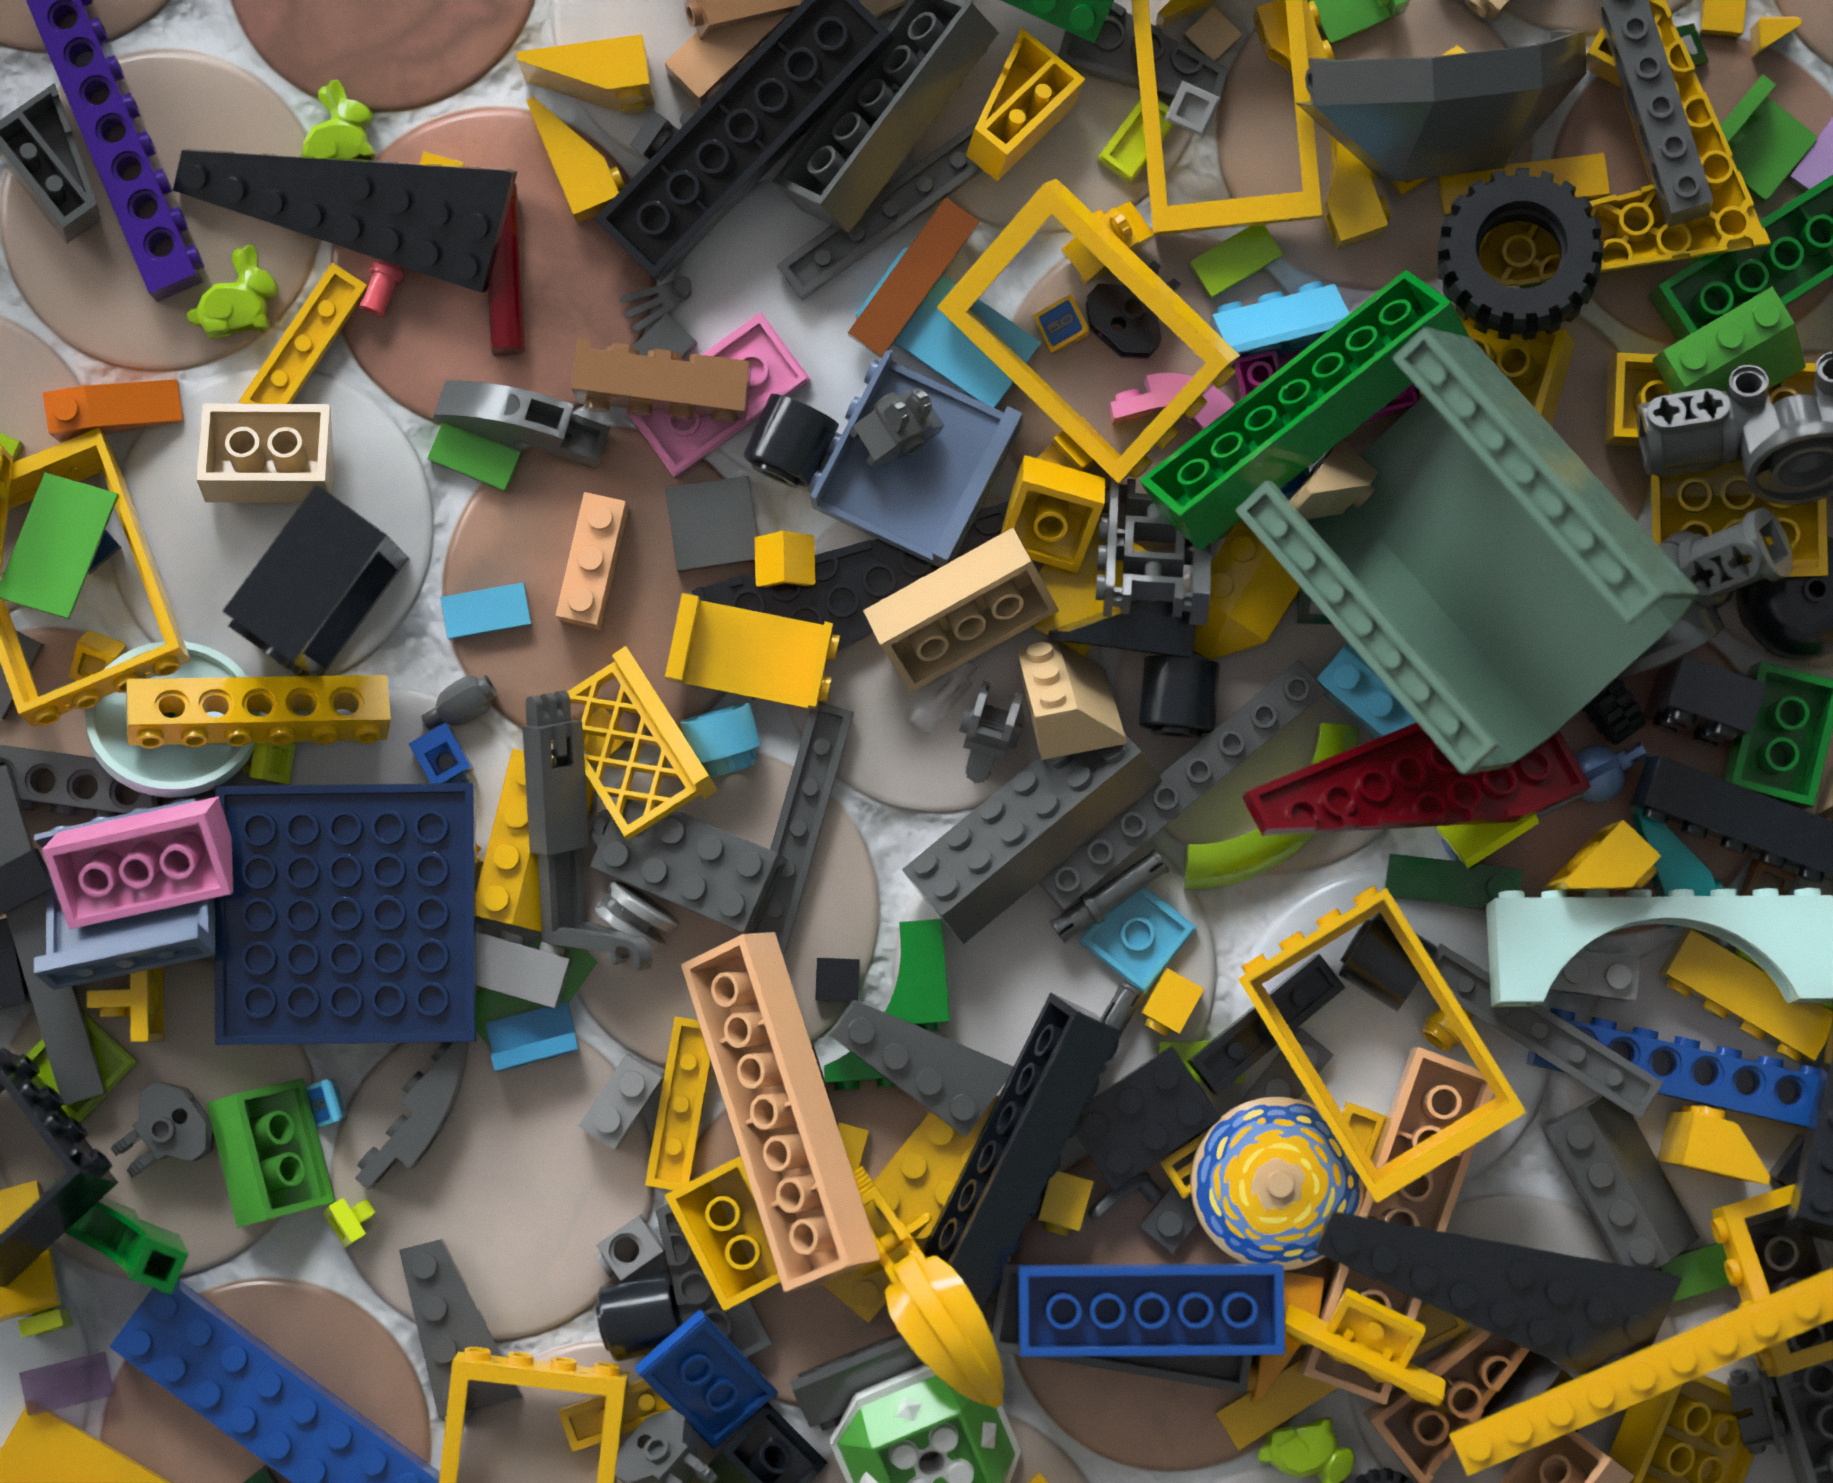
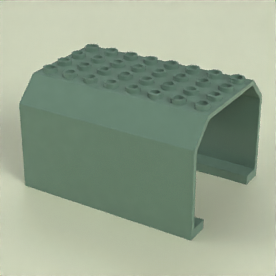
M1424 327L1392 358L1424 395L1361 455L1378 474L1370 484L1375 491L1359 508L1352 503L1342 514L1305 520L1272 481H1265L1235 511L1462 774L1509 768L1552 738L1681 620L1701 593L1472 338Z

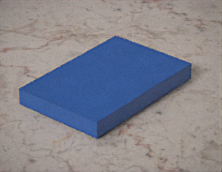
M701 1309L634 1366L638 1374L674 1410L686 1418L694 1431L713 1450L778 1394L774 1385Z

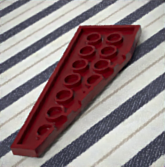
M1416 722L1248 790L1242 796V800L1263 836L1517 822L1584 794L1591 785L1560 730L1552 738L1509 768L1462 774L1422 726Z

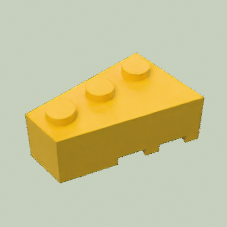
M1021 27L1014 46L974 129L965 156L998 182L1075 107L1085 78Z

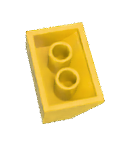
M1620 820L1600 827L1542 889L1544 891L1564 890L1567 891V894H1583V892L1590 890H1608L1611 893L1619 890L1625 892L1628 888L1633 890L1636 886L1641 888L1658 871L1653 864L1661 855L1624 820Z
M1682 1105L1681 1112L1668 1111L1657 1161L1738 1181L1769 1185L1770 1174L1738 1123L1724 1120L1725 1111L1704 1106L1690 1107Z
M741 1155L664 1195L723 1311L781 1282Z

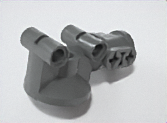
M1833 352L1822 355L1816 363L1812 396L1794 395L1771 404L1768 395L1769 377L1766 372L1754 365H1743L1732 371L1729 377L1728 394L1726 391L1702 389L1664 395L1655 398L1651 402L1637 404V434L1645 472L1647 475L1659 477L1715 469L1721 464L1736 462V459L1741 456L1750 491L1764 501L1790 505L1813 502L1832 496Z
M1765 508L1756 509L1747 513L1743 522L1706 537L1685 530L1676 531L1658 545L1701 594L1681 620L1618 678L1631 676L1668 662L1697 648L1721 633L1725 626L1715 604L1725 601L1728 592L1764 578L1770 581H1777L1791 574L1793 570L1791 546L1786 531L1771 511ZM1761 534L1763 537H1772L1774 543L1769 548L1765 545Z

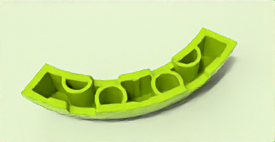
M1321 723L1316 727L1315 744L1309 766L1357 747L1359 727L1336 723ZM1257 828L1242 836L1223 842L1189 844L1185 847L1183 890L1217 888L1249 880L1288 860L1317 833L1262 836Z

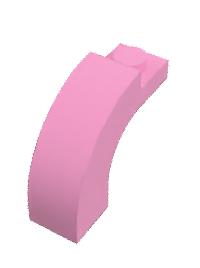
M1179 373L1147 375L1144 381L1147 393L1141 394L1139 389L1127 390L1116 394V401L1110 402L1108 412L1112 425L1160 414L1193 376ZM1214 386L1203 396L1208 401L1206 406L1192 420L1187 416L1183 418L1193 425L1198 433L1235 405L1223 392Z

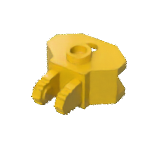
M1131 201L1117 208L1114 207L1105 214L1102 209L1093 213L1134 253H1137L1154 238V233ZM1076 237L1061 249L1063 256L1069 258L1080 273V279L1085 286L1110 272Z

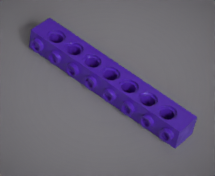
M26 0L149 294L158 302L203 283L199 273L200 269L205 268L203 260L195 244L188 247L183 232L189 230L187 222L179 206L172 209L167 194L173 192L171 184L163 168L156 171L151 156L157 154L155 146L147 130L140 133L135 118L141 116L139 108L131 93L124 95L119 83L120 80L125 79L123 70L115 55L108 57L103 43L109 41L107 32L99 17L92 19L87 7L93 3V0ZM66 15H78L77 22L73 27L69 29L60 28L61 20ZM86 51L94 52L93 60L89 65L85 67L76 66L77 57L81 53ZM108 89L110 94L106 102L100 105L92 104V97L96 91ZM118 126L125 127V135L119 142L110 143L107 141L108 134L113 128ZM132 164L141 165L142 170L138 178L132 181L123 179L124 171L128 166ZM147 202H156L158 208L155 215L148 219H141L139 217L141 207ZM167 239L173 240L174 247L169 255L165 257L155 256V249L158 243Z

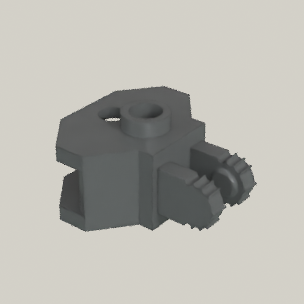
M923 389L909 390L899 396L895 392L883 396L873 405L875 410L854 424L850 429L849 434L852 439L861 438L870 455L866 461L871 468L884 466L902 456L915 453L926 442L942 431L944 425L931 406L932 403L928 394Z
M983 681L975 708L966 707L959 732L967 734L963 748L970 749L971 752L965 768L967 769L965 774L974 784L984 783L985 780H988L995 757L1004 760L1008 746L1016 749L1023 724L1015 721L1024 693L1015 691L1010 711L985 704L991 683Z
M153 1082L140 1092L139 1121L132 1125L134 1129L110 1148L117 1156L129 1151L139 1140L142 1139L150 1151L134 1160L127 1169V1172L133 1178L157 1160L166 1159L169 1156L187 1161H199L213 1150L214 1133L209 1115L189 1088L165 1082ZM183 1109L187 1112L188 1116L185 1123L180 1119V1113Z
M674 1409L648 1416L618 1450L615 1475L623 1483H689L695 1475L704 1483H714L717 1479V1475L698 1459L699 1436L686 1418ZM644 1438H651L646 1442L644 1449L639 1448V1444Z

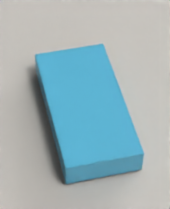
M524 582L440 597L448 640L532 625Z

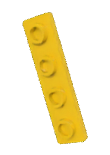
M1348 1288L1344 1291L1328 1322L1289 1304L1284 1311V1330L1294 1341L1304 1345L1311 1344L1326 1351L1333 1360L1339 1363H1350L1365 1370L1371 1378L1378 1382H1389L1404 1389L1410 1397L1419 1402H1430L1440 1406L1444 1398L1446 1381L1409 1362L1425 1334L1426 1326Z

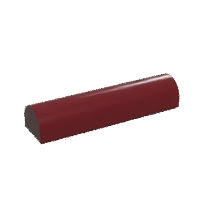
M516 184L513 187L488 286L491 353H493V356L516 355L526 351Z

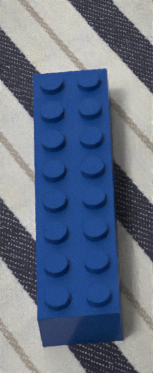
M179 1279L171 1295L152 1288L109 1346L292 1483H439L440 1472Z

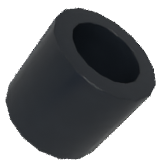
M770 394L745 449L744 458L753 464L752 468L770 479L794 488H798V485L808 487L813 475L820 469L839 424L826 414L802 402L783 395Z
M1146 656L1144 658L1139 726L1151 729L1153 734L1172 737L1197 738L1201 737V734L1211 733L1215 729L1220 663L1193 657Z
M1381 912L1374 915L1371 920L1368 919L1362 923L1340 959L1343 965L1339 971V976L1395 1011L1401 1008L1420 979L1419 973ZM1415 933L1432 959L1437 946Z
M668 1271L600 1286L598 1300L595 1303L597 1321L604 1347L607 1351H610L615 1361L621 1362L647 1356L682 1325L672 1278Z

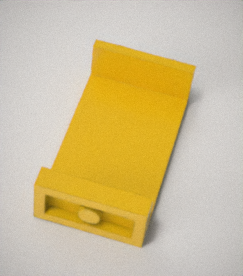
M682 593L665 678L671 682L817 711L819 701L827 702L832 677L824 676L827 660H836L840 635L833 634V623L825 622L824 625L701 601L699 596Z

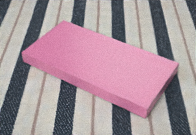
M762 312L702 354L750 362L751 376L747 418H737L734 424H724L711 421V415L695 414L693 420H680L670 418L668 411L652 410V416L628 414L675 479L758 420L770 394L790 397L811 382L809 376Z

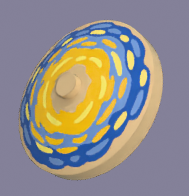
M1258 1098L1242 1103L1227 1111L1219 1120L1213 1123L1200 1141L1193 1158L1190 1174V1192L1193 1207L1202 1228L1209 1238L1222 1251L1241 1263H1279L1284 1266V1271L1302 1268L1326 1257L1313 1251V1248L1330 1210L1359 1215L1363 1201L1364 1183L1315 1105L1294 1098Z

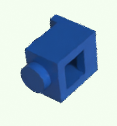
M447 723L409 743L430 783H468L470 781L467 773L474 770L451 726ZM444 754H450L453 758V764L448 769H441L438 765L439 758Z

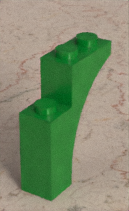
M942 919L899 922L901 940L899 973L893 995L885 1013L930 1032L942 1031L941 1023L950 1022ZM851 1052L824 1065L825 1083L834 1082L835 1090L860 1089V1080L877 1079V1087L895 1086Z
M57 1179L54 1180L52 1186L58 1181ZM106 1198L100 1199L65 1232V1234L113 1260L126 1271L131 1280L170 1295L189 1256V1252L179 1234L139 1219L134 1209Z

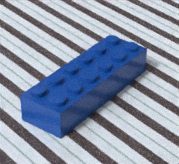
M1279 1263L1018 1265L1020 1357L1285 1355L1284 1266Z

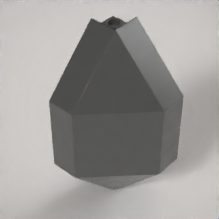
M1553 30L1550 31V40L1534 45L1432 57L1356 60L1308 58L1309 69L1306 72L1305 84L1310 94V101L1297 102L1296 104L1376 176L1382 179L1406 181L1502 169L1506 167L1587 74L1585 31Z

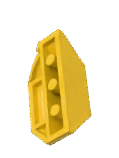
M1243 519L1235 524L1211 562V586L1207 625H1196L1193 652L1207 660H1216L1221 658V656L1266 644L1302 588Z

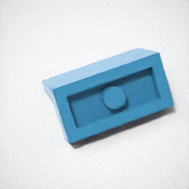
M567 1002L559 1003L558 1009L546 1006L486 1023V1030L492 1050L490 1055L494 1071L496 1072L580 1051Z

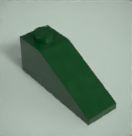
M1389 854L1385 888L1388 889L1394 898L1486 911V904L1495 898H1499V892L1520 891L1523 870L1480 863L1467 868L1461 861Z

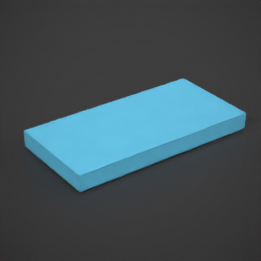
M905 247L856 313L857 319L907 251ZM943 274L893 344L969 397L996 409L1014 382L937 308L957 284ZM978 299L970 309L1028 364L1040 347L1041 342Z

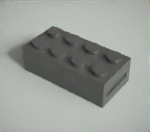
M627 799L622 816L628 825L643 816L647 802ZM608 809L598 813L590 831L591 838L598 846L590 867L744 934L756 933L788 860L772 850L677 810L629 841L621 832Z

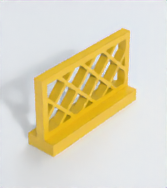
M625 646L612 654L615 660L613 663L567 692L570 696V705L573 703L586 705L581 720L583 745L586 734L606 737L600 757L584 754L585 774L621 832L629 841L699 795L705 800L716 793L718 789L634 657ZM616 677L621 685L616 702L597 699L600 686ZM627 696L631 700L632 704L625 703ZM594 707L614 710L608 729L589 726ZM622 711L636 713L641 716L637 734L617 731ZM647 727L653 736L645 735ZM614 739L634 742L629 762L609 758ZM643 744L660 746L662 749L657 766L637 763ZM668 760L674 769L666 768ZM590 764L598 765L596 773ZM606 767L626 770L621 789L603 786L602 781ZM635 771L655 774L649 794L629 791ZM663 776L679 778L686 787L671 798L658 796ZM610 796L618 797L616 805ZM627 799L647 802L643 816L628 825L622 816Z

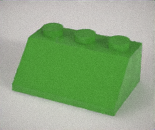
M1773 286L1666 348L1652 359L1672 394L1702 389L1726 391L1728 394L1729 377L1732 371L1743 365H1754L1763 369L1769 377L1768 390L1806 368L1795 322Z
M304 1078L236 1093L206 1103L237 1228L335 1202Z

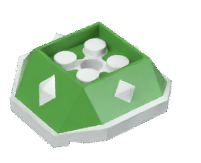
M925 1363L856 1392L848 1404L839 1425L835 1427L829 1438L831 1448L847 1483H1010L1021 1454L1020 1446L1002 1405L998 1408H993L968 1399L940 1379ZM926 1452H938L937 1456L932 1460H920L921 1456Z

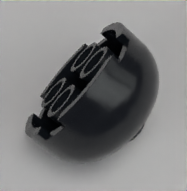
M1828 536V576L1785 577L1777 581H1770L1764 578L1737 589L1736 602L1740 620L1744 628L1748 629L1754 639L1766 648L1765 651L1777 657L1794 661L1814 660L1833 653V538ZM1809 591H1811L1812 593H1814V594H1816V595H1821V596H1820V597H1814V596H1812V595L1810 594Z

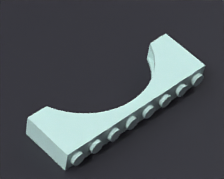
M1774 888L1753 890L1752 896H1737L1736 889L1711 890L1710 896H1694V890L1677 889L1668 891V897H1652V890L1644 889L1626 891V897H1610V891L1608 890L1583 892L1584 897H1567V891L1551 890L1541 892V898H1525L1524 891H1503L1498 893L1499 898H1495L1486 904L1491 1007H1534L1544 1001L1551 984L1560 970L1585 945L1604 934L1619 929L1650 924L1688 927L1709 933L1728 942L1754 960L1768 974L1787 1004L1833 1002V895H1821V889L1819 888L1794 890V895L1779 896V890Z

